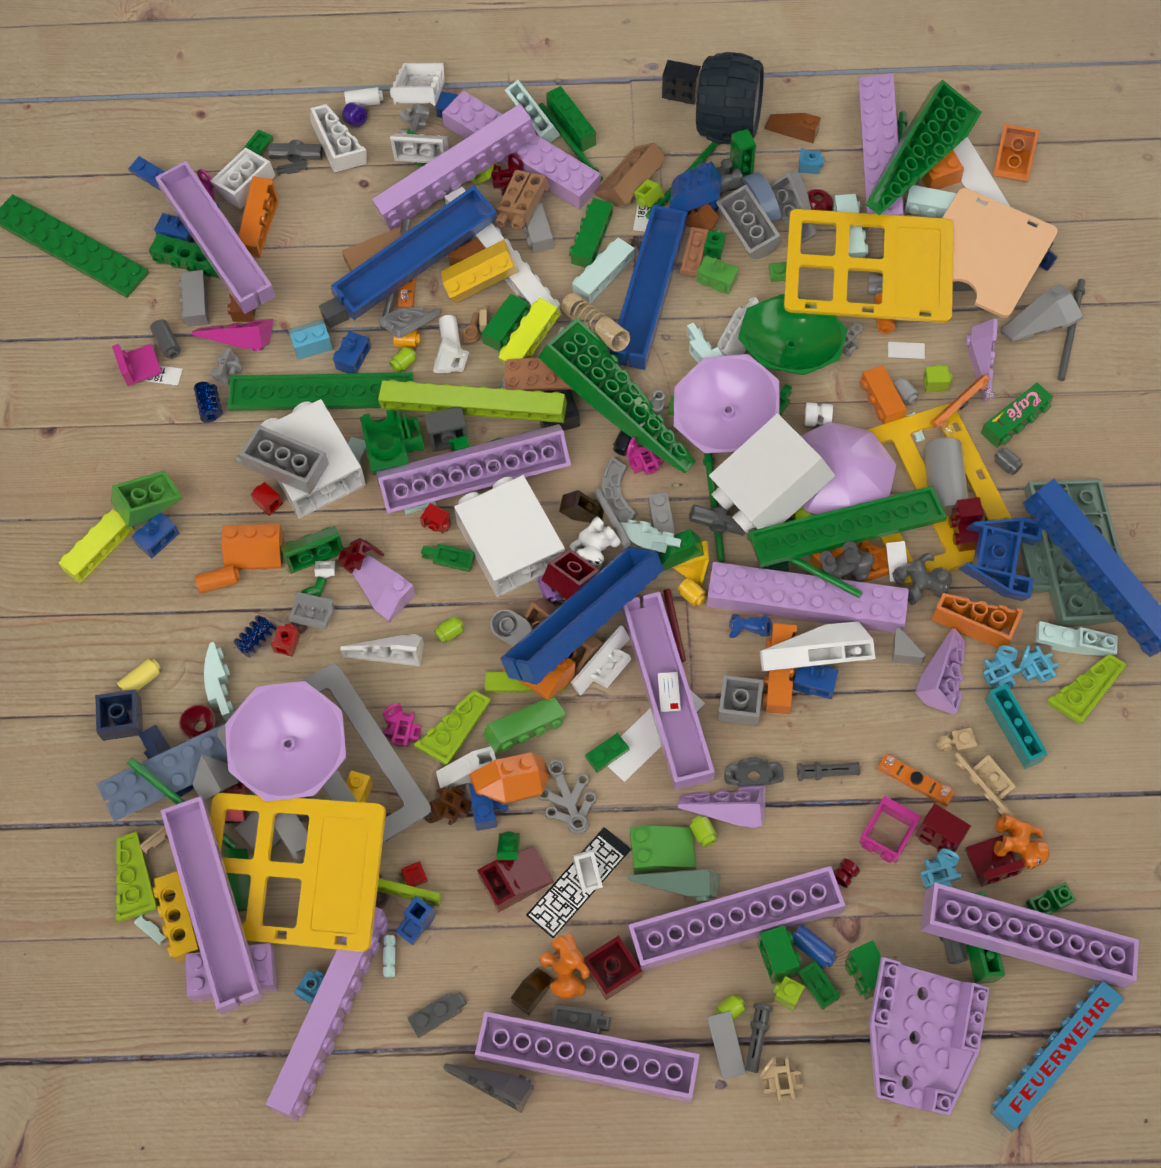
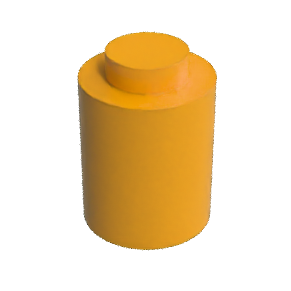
M414 330L402 338L394 335V347L417 348V345L421 343V334Z

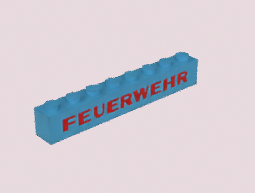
M1103 981L1099 986L1094 984L1088 990L1087 994L1090 995L1086 1001L1081 999L1073 1008L1077 1012L1072 1017L1068 1015L1061 1022L1060 1025L1063 1027L1059 1033L1054 1031L1046 1040L1050 1044L1045 1049L1040 1047L1033 1056L1036 1059L1033 1064L1027 1063L1019 1072L1022 1077L1018 1081L1013 1079L1006 1087L1008 1091L1004 1098L999 1096L992 1104L995 1109L990 1114L1011 1133L1020 1125L1124 1000L1106 982Z

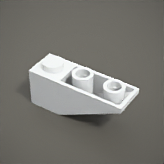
M491 746L472 751L436 771L440 788L470 783V773L496 760Z

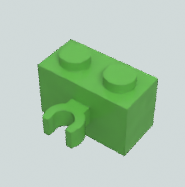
M705 256L697 271L696 282L702 286L716 289L718 292L730 294L738 279L739 268L727 264L725 261L722 262L716 258Z

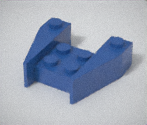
M1014 518L973 522L967 526L966 530L979 532L973 564L965 563L959 567V570L1003 597L1019 601L1031 598L1034 578L1017 575L1015 572L1020 543L1034 545L1041 541L1043 529L1039 527L1038 521L1029 518Z

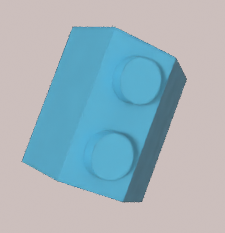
M323 319L288 329L298 360L333 350Z

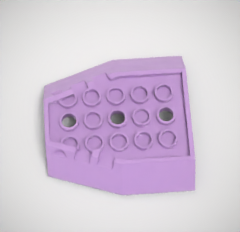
M881 957L869 1020L875 1097L950 1116L979 1054L990 988L975 983L957 981L901 965L899 961ZM920 987L923 990V996L921 999H919L917 995L918 989ZM912 1032L915 1033V1041L913 1043L910 1041V1034ZM904 1076H906L908 1079V1083L905 1088L902 1086V1079Z

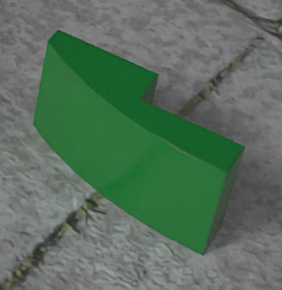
M1066 882L1050 888L1043 894L1029 899L1026 904L1031 910L1051 915L1077 900Z

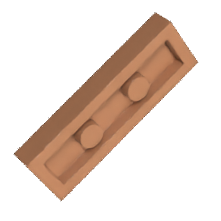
M691 227L680 274L697 277L709 230Z

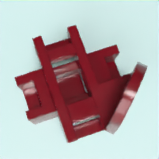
M514 153L508 156V169L501 170V166H498V172H492L491 174L494 189L500 188L502 196L515 170L523 171V161ZM513 158H515L519 162V164L515 163L513 161Z
M359 538L350 542L349 547L340 550L338 563L352 574L354 568L358 571L361 570L363 559L367 557L366 552L373 550L382 557L385 554L366 539Z

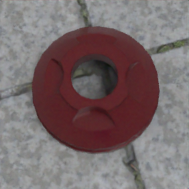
M813 189L807 192L811 210L832 211L833 199L828 192L821 189ZM821 195L823 200L816 201L813 197Z
M193 705L187 708L179 720L181 732L189 739L215 728L217 724L214 712L205 705ZM198 722L206 723V727L202 731H196L195 725Z

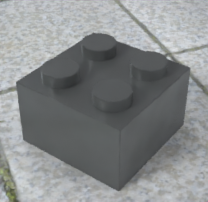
M452 407L448 410L433 411L425 414L432 452L450 449L449 439L463 436L468 437L462 407Z

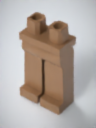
M515 170L500 205L496 207V223L498 227L504 228L507 223H511V227L514 230L520 231L523 226H529L536 205L543 193L548 192L550 188L546 175L535 173L530 175V172Z

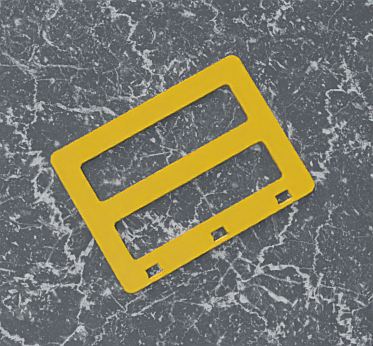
M950 404L867 429L873 432L881 444L893 443L915 490L927 487L925 464L911 435L920 430L924 431L933 428L930 422ZM956 410L945 420L947 424L941 429L946 438H954L962 443L966 479L975 497H980L987 521L1012 519ZM957 423L961 431L956 432L952 424ZM981 470L985 479L980 480L976 472ZM947 516L944 522L932 524L945 553L934 556V561L925 562L928 573L937 567H943L948 571H952L965 563L973 564L975 550L958 552L957 545L953 543L954 531L949 526L950 516ZM900 533L880 537L885 547L886 543L904 541ZM906 546L907 564H909L913 559ZM908 576L902 583L912 584L911 577Z

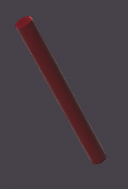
M665 589L663 594L671 630L681 663L686 661L673 598L671 590Z

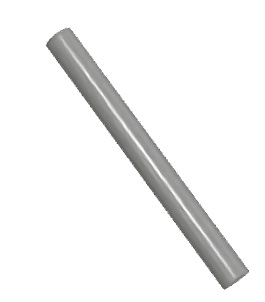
M596 489L594 494L625 548L629 547L631 543L601 489Z

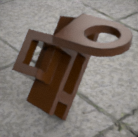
M453 785L448 788H440L437 790L440 793V797L429 802L433 817L431 819L429 816H426L425 820L428 823H434L445 817L449 820L448 824L452 825L457 821L458 816L465 818L468 815L472 802L464 798V791Z

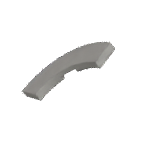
M611 457L603 473L602 493L618 521L627 523L628 520H634L637 516V512L627 504L621 492V481L627 470V465Z

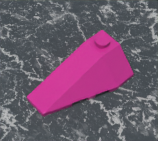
M273 319L253 320L250 323L242 324V326L239 323L226 325L225 328L223 325L202 327L192 331V335L244 349L252 348L253 351H260L270 343Z

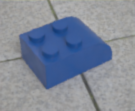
M712 161L703 163L692 170H686L673 180L669 208L690 211L720 198L721 175Z

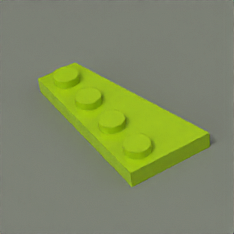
M1108 654L1092 666L1084 675H1080L1069 686L1061 689L1057 695L1049 698L1047 704L1082 725L1126 669L1127 664Z
M473 690L449 715L447 714L443 717L437 726L431 728L420 741L418 740L414 744V748L445 766L449 765L491 704V699Z
M137 831L116 839L117 923L158 910L143 850L139 847L141 841Z

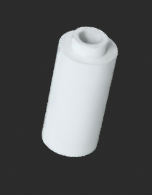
M378 87L344 91L346 104L355 102L362 106L380 105V101H383L382 90H379Z
M452 315L441 317L439 319L441 340L443 336H446L461 348L456 317Z

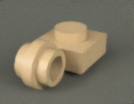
M971 727L952 731L950 734L952 739H949V736H942L937 739L936 743L937 748L941 752L951 750L952 746L955 747L956 753L977 748Z

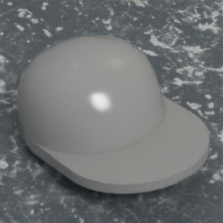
M508 609L496 612L490 621L492 632L512 646H515L532 631L530 623L525 618Z

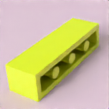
M541 297L534 301L530 312L522 318L519 328L511 334L510 341L500 350L499 359L505 364L507 359L531 358L561 315L558 308Z
M112 509L102 517L96 526L88 531V534L82 540L75 544L69 553L63 555L58 563L65 573L80 584L133 531L132 526L127 527L119 513Z

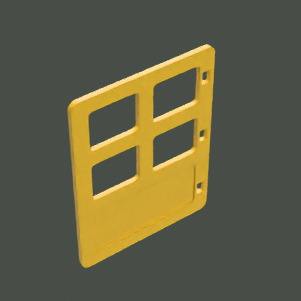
M794 209L790 212L784 309L787 312L947 323L951 320L953 222L950 219ZM803 223L836 226L834 256L809 255L800 252ZM851 226L884 229L882 259L854 258L849 256ZM801 267L832 269L834 271L833 299L831 301L798 298L799 269ZM848 271L882 273V303L848 302ZM805 304L816 305V309L805 308ZM862 308L873 309V313L862 312ZM920 312L930 313V316H919Z
M217 793L213 797L210 818L220 852L226 812L228 810H242L259 813L254 857L251 860L223 858L227 873L251 876L246 921L242 924L247 941L365 952L371 947L386 809L383 805L378 803L304 798L266 802L258 795ZM278 813L309 816L305 858L301 864L273 862L270 859L275 817ZM269 877L301 880L297 925L295 928L263 925ZM278 930L287 931V939L277 938ZM337 937H347V945L336 944Z

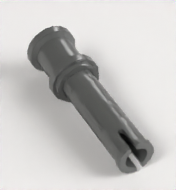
M818 762L808 765L797 763L798 781L813 778L820 780L822 777L860 775L859 762L821 765Z
M755 1003L753 1006L755 1008L754 1018L750 1022L752 1035L745 1070L758 1073L764 1036L770 1027L768 1020L773 1007Z

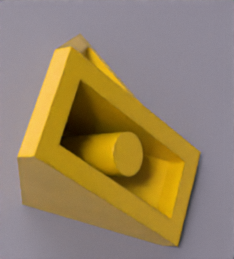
M707 541L701 542L704 551L703 555L673 567L689 580L695 581L700 587H702L709 561Z

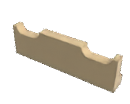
M165 825L140 844L139 847L145 854L148 853L147 851L150 848L157 847L166 839Z

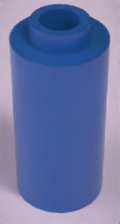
M803 924L792 935L793 944L823 968L826 965L831 967L837 959L835 955L836 950Z

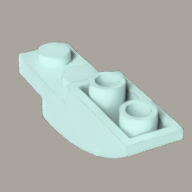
M694 322L687 325V337L690 340L689 353L697 363L705 357L725 356L718 347L712 349L710 343L704 340L701 329L697 328Z
M628 520L627 523L619 522L628 539L638 546L666 553L667 546L680 547L681 539L674 538L673 533L659 532L657 528L650 527L651 523Z
M1039 621L1036 624L1035 642L1050 645L1052 650L1107 656L1108 654H1117L1118 636L1083 627L1075 630Z
M211 642L206 653L204 665L205 690L212 708L219 706L225 722H227L232 716L231 713L235 712L231 701L227 702L226 695L229 694L225 684L229 683L227 676L230 675L227 664L223 665L221 659L224 658L221 647L217 648L215 643Z

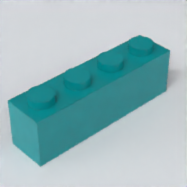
M1008 684L990 690L985 701L1024 769L1043 762L1048 752Z

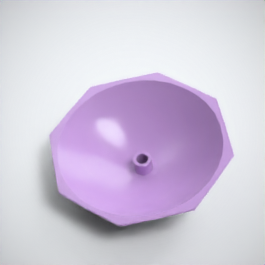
M748 354L705 357L674 387V427L704 453L735 452L777 413L779 414V380Z
M827 422L801 435L835 474L832 480L803 505L806 512L817 515L890 496L896 463L872 431Z
M306 681L256 687L225 724L228 771L266 802L315 796L346 758L342 710Z

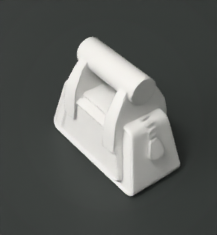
M443 336L434 362L433 372H463L469 352L461 349L457 343Z

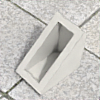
M594 850L573 855L574 867L582 892L586 893L602 888Z

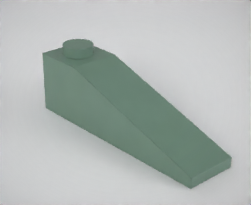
M709 869L628 875V880L694 898L697 899V902H709V898H716L721 879L720 874Z

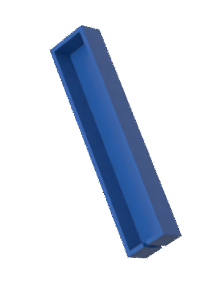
M472 186L332 284L331 291L333 296L341 306L344 304L346 312L353 320H356L496 220V210L476 186Z
M657 205L652 206L618 324L629 332L630 341L622 351L616 352L610 349V354L619 356V365L626 366L629 363V367L646 369L687 226L688 211Z
M1052 479L1023 502L1026 511L1033 515L1038 521L1039 527L1047 532L1051 541L1062 550L1064 557L1076 567L1078 574L1086 579L1089 587L1100 596L1103 604L1110 608L1116 620L1125 626L1128 634L1139 643L1141 650L1148 654L1149 657L1161 652V606L1059 483Z
M627 547L500 658L508 677L532 684L540 683L546 675L555 670L586 639L594 635L596 630L606 624L635 595L644 590L645 586L657 578L664 570L657 551Z

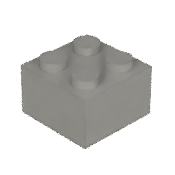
M723 675L718 721L758 726L764 680Z

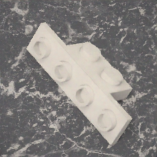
M620 625L571 681L578 695L581 696L593 681L608 688L632 660L629 654L621 651V648L630 639L623 626Z

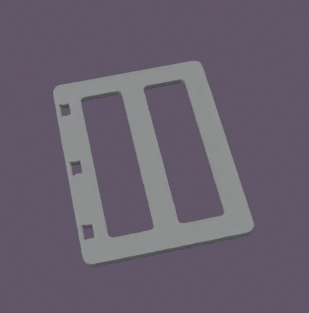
M329 664L301 680L306 681L320 693L324 690L331 692L403 802L404 806L385 818L383 843L428 816L431 810L430 804L339 666ZM225 725L218 729L217 735L227 751ZM336 770L323 785V789L330 800L357 802ZM278 813L275 817L274 827L295 861L301 864L303 861L298 853L306 850L307 831L296 814Z

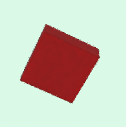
M420 861L401 869L408 886L416 887L428 882Z

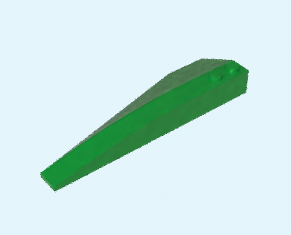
M942 79L930 90L887 162L865 205L877 215H881L968 137L982 112Z
M578 318L573 320L546 344L538 358L620 430L631 438L635 437L637 439L636 442L685 474L696 461L683 444L675 440L673 431L665 427L662 423L664 421L660 414L656 415L652 410L653 405L637 384L629 380L627 371L619 367L617 358L614 355L611 356L607 351V345Z

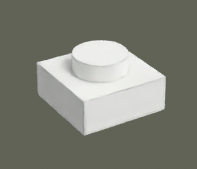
M316 561L315 577L328 578L335 576V561Z

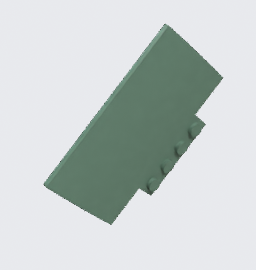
M1101 479L1057 481L1122 559ZM1050 481L1028 482L1024 488L1026 500ZM1030 514L1031 519L1036 520L1033 517V515ZM1042 530L1041 541L1034 545L1020 543L1026 576L1034 578L1032 592H1049L1058 626L1068 627L1118 622L1114 613L1103 604L1100 596L1089 587L1086 579L1078 574L1076 567L1064 557L1062 550L1051 541L1050 536L1045 530Z

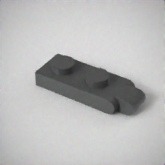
M461 992L453 996L451 993H448L409 1016L408 1020L417 1037L420 1038L460 1014V1008L467 1003Z
M554 1004L551 1025L600 1034L601 1030H610L611 1017L603 1016L602 1011Z

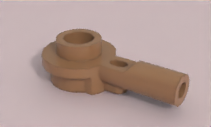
M478 312L473 313L470 325H467L462 333V339L466 343H475L480 338V333L477 330Z

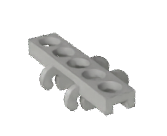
M858 322L847 330V342L844 343L842 353L849 357L854 349H859V345L854 339L864 331V327ZM856 327L860 328L859 331H855L854 329ZM848 343L851 345L849 349L845 347Z

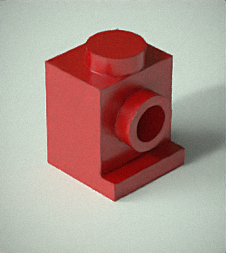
M431 503L420 517L421 526L423 528L428 526L434 532H447L451 526L450 514Z
M291 624L279 625L274 641L271 642L274 653L293 657L300 638L296 627Z

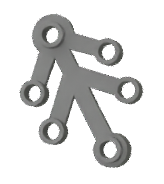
M558 759L552 760L548 764V772L552 777H555L563 797L551 793L547 788H544L543 792L548 793V796L546 798L538 797L542 802L550 801L567 808L570 816L550 806L545 811L546 817L549 820L557 819L568 824L569 830L574 834H582L588 828L586 816L590 807L596 803V796L592 792H587L584 795V803L579 813L575 805L583 788L588 786L589 778L585 774L578 775L577 783L571 794L563 776V762ZM555 767L560 768V771L555 773L553 772V769ZM581 778L586 779V782L582 784L579 782V780ZM592 796L594 800L588 802L586 798ZM551 810L555 811V815L549 816L548 812ZM576 822L582 823L580 827H575L574 824Z

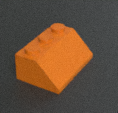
M223 525L221 545L224 567L233 565L234 569L238 568V570L282 569L283 552L280 546H283L284 533L281 525Z
M569 658L564 659L555 670L546 675L538 684L524 681L519 682L543 698L550 700L574 679L575 662Z

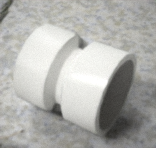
M806 402L804 426L815 427L816 425L821 426L827 422H832L833 404L822 403L821 406H818L817 403Z

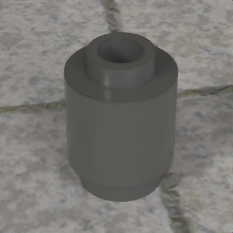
M1001 448L994 455L996 458L994 462L1005 472L1012 475L1016 474L1023 466V463L1020 462L1021 459L1009 448Z

